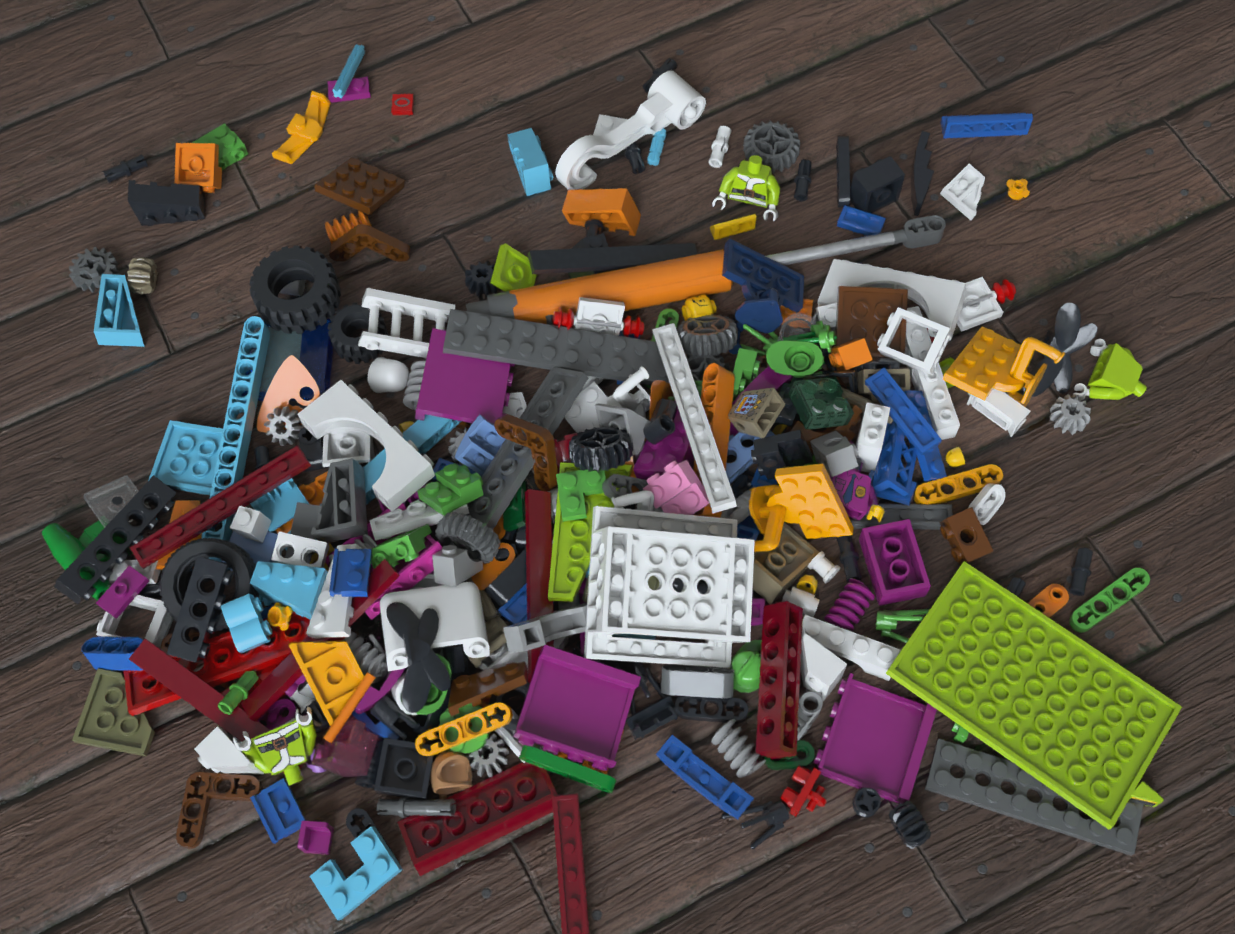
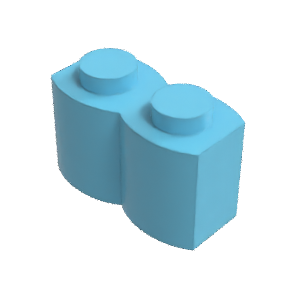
M247 594L221 605L224 618L238 652L244 653L271 641L269 635L272 634V629L269 622L262 619L260 612L263 611V606L258 597L254 598L253 595Z

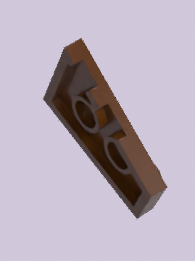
M525 661L519 663L512 662L504 667L485 669L480 673L469 676L461 675L453 679L448 704L451 717L460 713L459 708L471 703L474 707L481 704V700L490 694L499 696L527 684L528 668Z

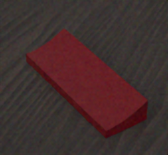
M522 762L446 798L455 800L456 811L454 816L412 815L397 823L413 865L419 875L422 876L552 813V796L558 794L545 769Z

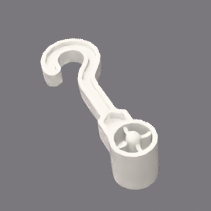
M674 71L663 73L652 84L648 92V100L640 105L634 116L603 136L586 135L576 140L567 148L556 167L555 174L557 180L568 190L588 187L595 181L597 174L585 164L587 160L593 157L609 158L646 134L655 135L656 132L661 131L662 128L667 127L671 123L680 130L690 127L704 111L706 99Z

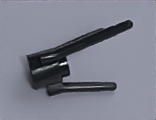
M632 662L624 668L625 672L641 677L639 686H641L647 698L651 696L646 685L648 680L662 699L667 697L666 694L661 693V687L652 676L649 668H645L643 662ZM634 695L630 705L631 715L636 713Z
M781 800L775 803L769 801L763 805L749 807L742 814L746 815L762 811V815L740 825L742 829L763 820L769 826L773 824L768 831L750 845L751 849H755L777 830L784 828L783 822L789 820L788 811ZM725 813V814H722V815H721V818H722V819H727V818H731V817H732V816L729 815L728 813Z

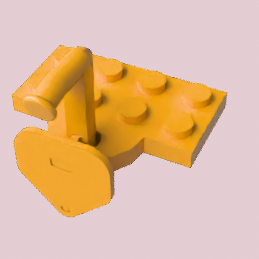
M982 326L945 372L943 380L984 401L993 389L1007 392L1010 397L1026 407L1047 368V364L1043 363L1035 376L1028 373L1027 368L1035 350L1053 359L1055 364L1063 358L1065 352H1060L1058 349L1033 337H1027L1022 345L1014 340L1003 337L993 330ZM1023 387L1026 388V392L1024 395L1017 391H1019Z
M824 464L778 468L775 472V478L779 485L752 488L749 499L750 514L760 533L764 534L763 540L754 542V552L775 549L779 545L784 522L799 524L807 539L853 535L854 527Z

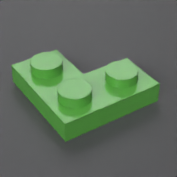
M587 469L556 474L563 522L587 518L584 496L604 493L602 484L606 480L605 471L601 470L598 472V470H593L589 472Z

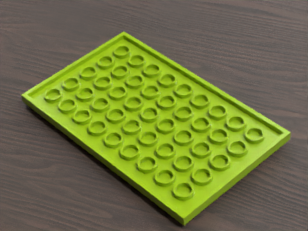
M965 561L886 672L888 676L1108 830L1114 827L1182 706Z

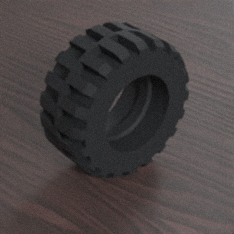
M294 245L293 248L288 246L282 247V250L278 252L274 250L269 253L270 256L268 258L264 257L260 261V266L255 267L252 272L254 276L250 278L249 283L251 286L249 289L250 295L263 321L267 325H271L273 329L277 331L282 329L283 333L292 334V331H296V334H301L305 330L313 331L316 329V326L324 325L327 322V318H331L335 314L334 308H338L340 304L341 288L332 263L329 259L325 258L323 253L320 251L315 252L314 248L310 247L303 249L302 246ZM297 280L314 282L310 291L300 298L292 300L278 298L280 291L291 282Z

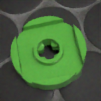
M470 703L459 708L460 713L452 717L447 708L440 716V726L480 710L483 707L479 705L473 707ZM485 712L484 715L488 719L489 727H491V718L487 716V712ZM479 717L472 718L470 721L472 727L470 729L473 732L480 731L483 726L482 720ZM448 728L445 734L446 739L449 742L456 741L459 736L457 728ZM491 732L450 749L460 753L476 752L486 744Z

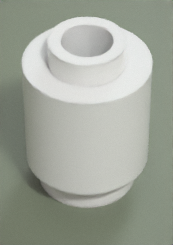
M792 587L791 591L786 589L782 602L789 601L803 608V617L804 615L814 617L820 600L814 598L815 595Z

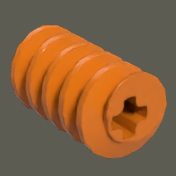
M358 210L357 218L353 213L349 214L350 220H347L343 215L341 216V223L336 218L333 219V226L326 221L325 229L331 244L357 225L371 226L367 214L364 215L363 212Z

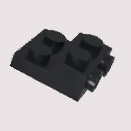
M801 430L755 439L754 450H751L752 461L754 464L758 463L760 476L765 475L768 480H776L775 472L778 468L797 467L813 463L812 453Z

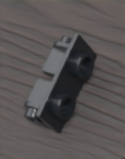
M668 695L629 716L626 722L636 740L639 737L644 738V735L672 720H677L681 713L678 707L674 705L671 696Z

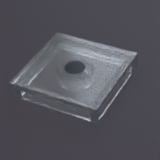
M125 475L84 493V500L105 528L138 493V489L130 478ZM145 503V507L151 510L150 505Z

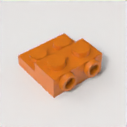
M176 143L174 184L198 185L202 192L215 193V189H221L222 168L218 167L219 145L215 143Z

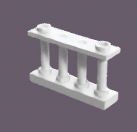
M367 288L362 299V307L370 309L368 332L363 331L358 346L369 350L378 349L427 358L429 343L422 342L423 318L435 320L436 329L445 330V323H448L450 309H455V305ZM379 310L392 313L391 336L377 334ZM401 314L414 317L413 340L400 338Z

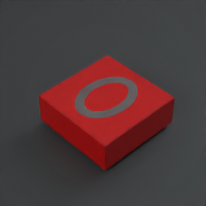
M393 94L392 115H413L414 95Z

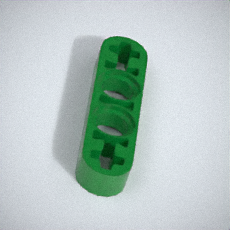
M523 745L519 755V759L595 789L607 793L613 792L616 779L532 746Z

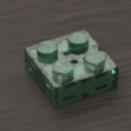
M836 377L794 381L789 391L792 402L806 430L848 425L854 414L847 398L841 396L843 390Z

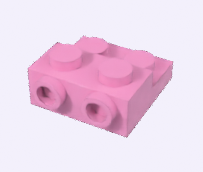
M675 460L663 468L665 470L663 475L660 476L659 473L651 476L646 480L648 485L643 488V490L653 493L654 507L656 509L661 507L664 513L693 515L709 504L705 488L687 460L681 463H677Z

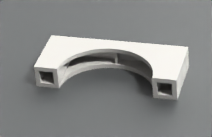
M833 259L817 303L818 307L836 303L838 286L908 289L907 298L917 303L924 310L929 320L950 328L952 334L949 340H951L966 297V283L957 280L941 279L935 276L919 275L913 272L897 271L891 268L875 267L870 264L853 263L848 260ZM928 329L929 336L936 337L937 332Z
M340 380L299 412L298 416L302 425L317 440L334 431L357 430L371 435L383 445L386 450L385 467L380 478L372 485L376 497L393 512L435 476L432 468L434 463L426 454L422 456L418 452L417 446L411 440L406 441L403 438L402 432L396 426L391 427L388 424L387 418L381 412L376 413L373 410L372 404L366 398L361 399L358 396L359 393L351 384L347 386Z

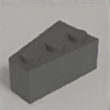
M353 458L330 463L323 488L324 497L321 506H318L317 514L319 515L315 528H312L311 535L318 541L327 543L359 537L365 534L368 535L364 468Z

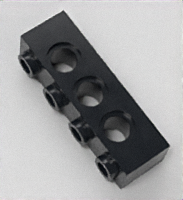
M197 556L169 644L168 655L193 662H202V659L207 657L210 650V644L208 643L210 633L214 634L218 624V619H215L218 609L221 610V605L224 604L226 598L223 592L225 586H229L233 577L232 565ZM211 578L215 582V589L209 593L205 590L204 584ZM200 603H204L208 609L203 617L197 613V607ZM193 627H196L200 632V636L196 641L191 640L189 637V631Z

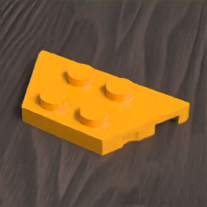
M346 641L291 642L288 645L331 727L364 675Z

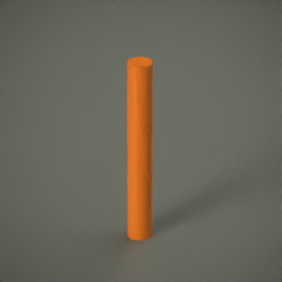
M369 672L365 674L323 737L326 741L330 743L334 741L376 678Z

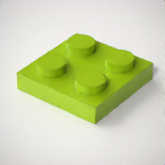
M505 243L499 248L490 283L507 292L534 286L537 274H532L528 257Z

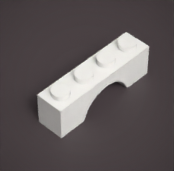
M804 615L802 638L806 633L833 654L858 664L865 673L887 681L890 680L891 677L886 672L900 653V649Z

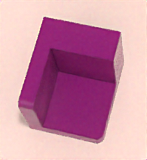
M302 821L298 848L304 853L330 855L334 828L327 822Z

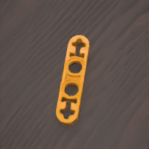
M991 464L923 483L915 490L914 502L916 504H941L979 493L989 483L1000 484L1003 478V471L997 465ZM987 474L996 475L995 480H992L991 477L986 478ZM963 479H973L976 486L973 488L966 487L963 484ZM948 484L952 486L954 492L945 494L942 492L941 486ZM922 492L926 495L930 494L927 500L925 497H920Z
M499 702L455 719L419 735L415 742L416 750L423 756H433L504 727L512 720V710L507 704ZM498 707L500 710H505L506 714L503 716V721L493 719L490 721L492 726L489 727L488 719L484 713L487 712V716L490 717L497 713L496 709ZM474 717H479L483 722L482 729L478 732H473L469 726L471 719ZM450 727L457 728L459 736L454 742H449L446 739L445 734ZM426 737L428 740H435L440 737L444 744L443 747H441L439 742L431 745V751L422 747L426 743Z

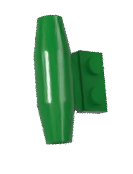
M105 517L86 528L79 540L58 523H51L46 526L42 531V536L54 558L66 570L109 522ZM121 537L112 538L117 544L125 543ZM129 548L127 552L131 555L133 552ZM104 554L96 555L99 561L106 562L109 560ZM89 572L80 573V576L85 580L93 578ZM108 579L104 583L99 581L94 587L97 591L92 597L97 601L111 586Z

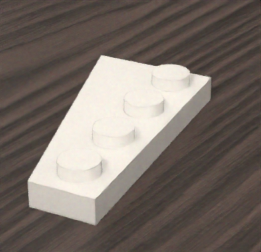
M357 544L337 546V549H339V551H346V549H362ZM333 560L306 632L311 638L349 637L351 634V628L348 626L349 619L353 618L354 608L351 607L352 597H342V595L330 597L329 593Z

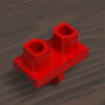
M798 766L792 780L803 786L801 792L798 793L787 786L780 798L791 809L790 814L797 817L806 799L809 800L806 808L813 812L816 805L820 807L826 805L827 801L822 797L825 788L818 785L815 792L811 791L821 771L816 768L810 771Z

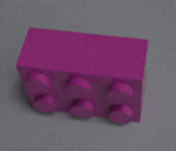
M910 519L862 528L859 542L878 606L925 597L931 585Z

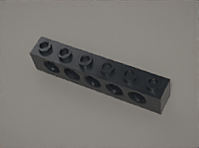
M153 475L60 575L54 587L78 605L83 599L88 601L97 591L94 587L99 581L104 583L113 573L111 568L116 563L121 565L128 557L129 553L127 551L129 548L144 539L145 536L142 534L147 529L152 530L160 521L158 516L163 511L168 513L175 504L173 499L176 492ZM152 503L156 509H147L144 504ZM129 520H137L140 526L134 527L130 525ZM121 537L125 543L117 544L112 538ZM104 554L109 560L106 562L99 561L96 555ZM89 572L93 578L85 580L80 576V573Z

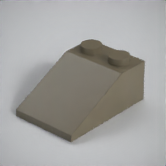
M784 522L779 545L771 551L754 552L752 589L771 605L808 568L812 559L820 552Z

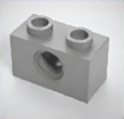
M837 431L810 441L816 462L824 464L831 477L858 467L856 458L859 457L856 446L851 444L845 436L843 437Z

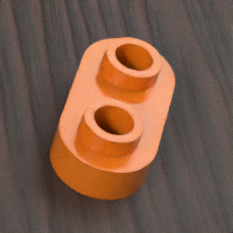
M1051 584L1029 601L1028 604L1034 608L1040 607L1043 610V614L1051 618L1068 602L1069 594L1062 585ZM1053 592L1058 593L1060 598L1054 597Z

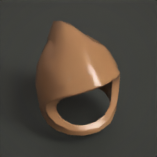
M451 749L438 753L432 764L431 785L434 793L439 794L440 800L446 799L449 794L472 786V772L468 758L464 754L452 751Z

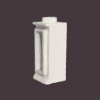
M993 389L985 401L968 393L970 397L967 405L972 404V407L1005 431L1008 430L1011 437L1025 423V418L1031 412L1005 392Z

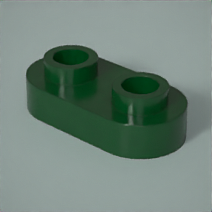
M799 740L797 741V753L803 752L806 756L804 759L791 756L780 758L779 761H773L771 758L763 756V760H766L764 764L772 770L797 769L798 766L806 768L814 759V748L807 741Z

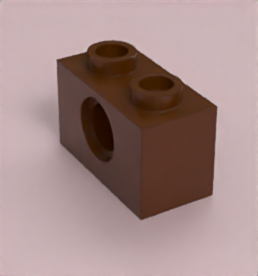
M972 507L939 522L941 534L949 541L952 547V557L956 562H959L960 566L964 561L969 563L993 552ZM961 532L968 536V543H964L961 540Z

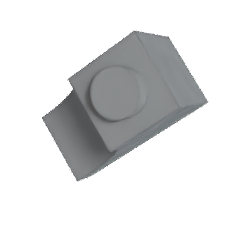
M454 545L444 546L441 551L432 555L434 578L437 584L457 586L483 570V560L470 559L467 550L457 549V546Z

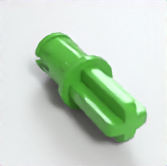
M246 671L236 683L230 686V691L218 704V708L223 713L231 714L241 700H245L248 697V692L259 679L256 672Z

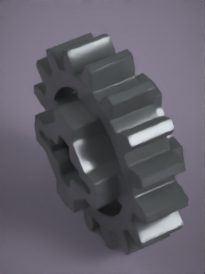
M94 247L92 252L85 249V254L78 253L79 258L71 260L74 266H69L71 271L69 276L77 287H81L83 291H86L88 288L91 292H94L95 288L100 289L102 274L114 275L119 273L117 268L118 262L111 252L107 253L105 248H102L100 252L97 247Z

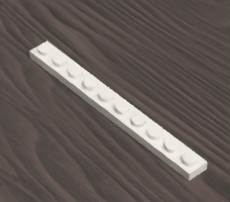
M672 323L652 329L712 513L737 507L675 324Z

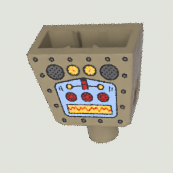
M775 388L745 391L740 395L735 405H732L728 418L740 433L765 438L785 403Z

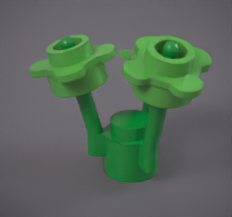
M822 321L811 325V332L783 337V341L819 342L820 350L827 348L828 352L832 351L831 348L833 345H836L837 339L835 331H831L830 325H823ZM823 356L822 365H821V367H820L819 369H822V366L825 364L824 356Z

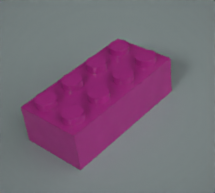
M677 405V413L673 421L675 431L657 444H652L646 440L633 468L636 478L647 480L656 473H659L661 476L665 473L663 468L675 460L677 463L687 460L691 468H694L695 458Z

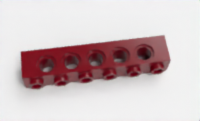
M789 601L764 606L756 753L771 759L797 756L803 608Z

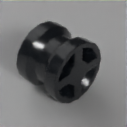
M869 787L862 788L853 798V810L860 817H871L879 809L881 799L878 792Z

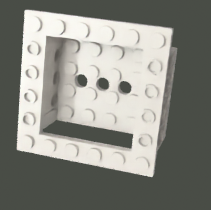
M601 506L593 507L584 658L731 668L732 643L750 642L755 540L737 538V519ZM650 576L658 578V589L652 590L649 588L648 579ZM675 578H680L684 583V588L681 592H676L673 589L672 583ZM700 580H704L708 585V590L705 594H701L697 590V583ZM613 634H639L705 639V643L620 638L612 636Z

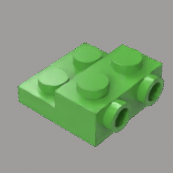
M225 123L192 142L215 143L219 145L218 167H221L222 171L248 155L244 143Z
M739 348L733 370L735 380L732 403L759 375L760 361L756 360L758 353L754 349Z
M456 463L446 465L442 470L436 472L437 481L431 482L417 491L421 501L443 516L484 495L481 476L477 472L471 474L466 465L459 466Z
M429 524L390 538L371 549L373 568L375 569L384 559L389 561L394 567L399 564L398 560L400 559L408 562L419 557L418 552L426 548L424 537L432 533Z

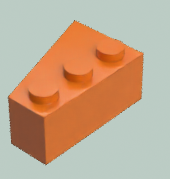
M623 188L568 190L562 212L569 224L585 227L586 221L595 219L603 222L604 227H609L610 232H616V229L629 231V235L632 236L636 235L641 217L628 189Z

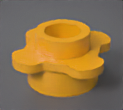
M1009 179L1006 183V186L1009 187V197L1014 200L1028 197L1030 191L1027 190L1028 181L1025 179L1015 181Z
M280 602L275 603L268 612V622L270 625L279 626L281 630H287L291 620V607H284Z

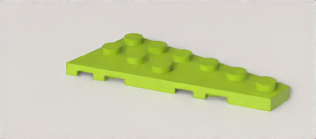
M560 463V473L581 470L575 467L573 463ZM619 465L616 469L604 470L605 477L607 479L613 474L629 477L633 468L632 465ZM558 492L548 590L549 601L574 602L590 566L593 507L615 508L611 498H608L604 493L584 496L587 518L563 522Z

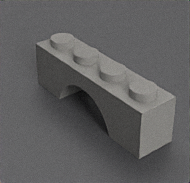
M587 602L503 627L509 652H524L546 645L545 643L554 639L586 632Z

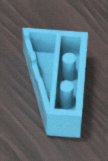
M532 128L507 134L509 148L526 196L551 190L550 181L553 180L551 169L548 168L546 155L541 149L539 136H535Z
M102 274L94 326V333L99 345L144 347L125 275Z
M258 561L250 584L262 597L274 603L280 602L284 607L289 606L297 615L311 620L328 572L325 568Z

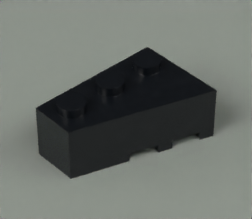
M128 180V202L142 226L205 219L206 198L200 186L171 183V187L157 186V182H150V185L136 184V180Z

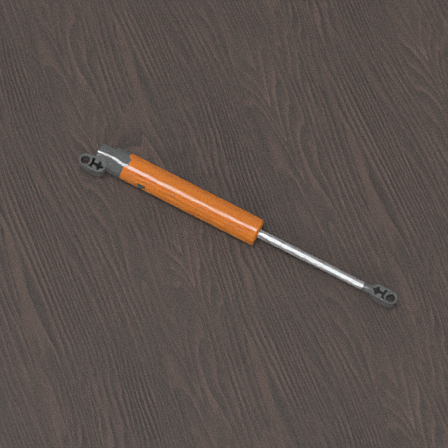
M926 216L907 221L904 229L767 255L766 257L785 266L902 243L907 248L934 245L941 241L946 223L941 216ZM717 250L487 295L488 300L466 304L467 312L553 325L554 311H558L559 307H561L562 312H567L571 308L574 315H576L579 297L624 302V311L685 300L698 295H711L730 291L733 281L722 276L724 250Z

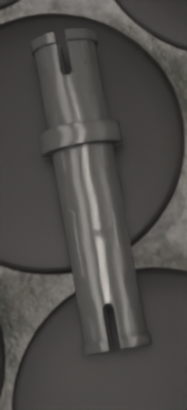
M401 797V799H379L377 811L379 816L399 815L400 818H407L408 815L454 816L456 804H454V799L420 800Z

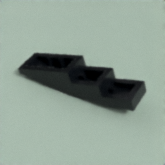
M925 131L921 132L911 174V200L915 216H919L934 170L927 169L932 151L925 150L930 133Z

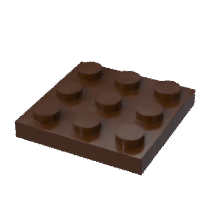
M351 157L315 184V192L370 215L402 190L405 186V180Z
M838 286L835 334L837 339L835 346L853 339L865 338L871 357H886L880 354L877 343L881 334H885L889 327L887 322L891 313H895L898 307L907 311L908 289ZM902 318L889 348L905 354L906 319Z

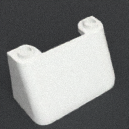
M463 582L457 586L441 585L391 592L381 598L380 612L388 671L400 670L409 666L403 639L394 631L386 615L387 606L394 602L407 605L419 619L428 608L434 609L437 612L439 618L438 631L431 648L463 644L465 654L471 658L490 656L482 601L476 584Z

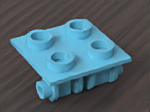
M291 478L250 504L255 510L262 512L272 521L268 529L271 533L294 518L297 502L309 504V502Z

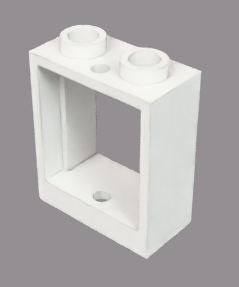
M898 307L896 312H892L888 319L887 325L889 327L886 333H882L878 340V350L881 355L932 375L950 339L951 330L946 326ZM902 318L937 332L924 362L889 348Z
M866 403L856 442L859 457L856 459L863 463L861 471L870 473L871 470L875 471L882 450L890 407Z
M137 595L129 605L155 611L145 638L161 649V642L167 636L174 618L167 612L166 607L163 605L164 602L161 600ZM105 612L103 619L97 625L96 635L98 637H121L114 634L123 612L117 619Z

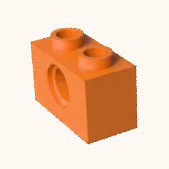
M865 338L853 339L832 347L831 354L828 355L831 365L836 367L837 370H848L872 361Z

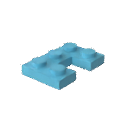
M370 826L351 842L364 865L346 879L335 860L331 859L310 875V878L337 920H342L403 870L374 826Z

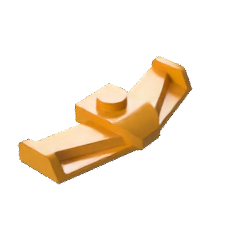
M311 91L305 116L295 114L286 128L288 134L292 136L282 146L272 152L273 158L293 164L315 141H318L323 133V126L331 103L325 95Z

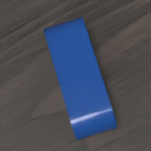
M92 637L85 641L81 647V651L94 669L143 670L129 660L142 643V638Z

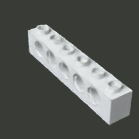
M919 306L907 308V311L922 317ZM906 320L905 354L924 362L932 345L927 328ZM939 363L932 375L907 365L908 369H910V376L915 391L923 392L934 431L942 440L954 438L960 423L948 388L943 380Z

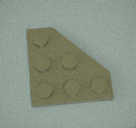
M97 669L72 741L147 757L155 731L144 712L135 716L128 712L124 675L119 672Z

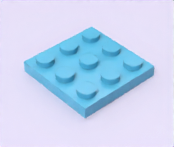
M170 420L149 480L154 475L171 489L210 495L223 429ZM238 434L233 437L232 441H236Z

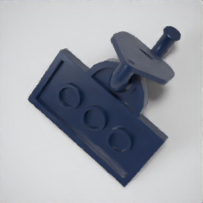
M732 239L725 243L722 276L740 284L742 293L747 300L735 311L736 321L734 323L736 328H738L737 345L733 346V349L729 350L731 354H738L739 348H742L740 333L744 330V324L761 333H771L783 322L781 305L797 313L803 308L804 275Z

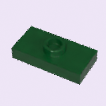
M524 481L503 513V527L508 532L526 525V482Z

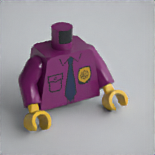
M857 460L858 467L833 477L829 475L849 517L860 521L868 511V520H871L872 516L878 519V522H881L885 510L878 504L874 487L870 485L871 478L860 473L863 466L861 461Z

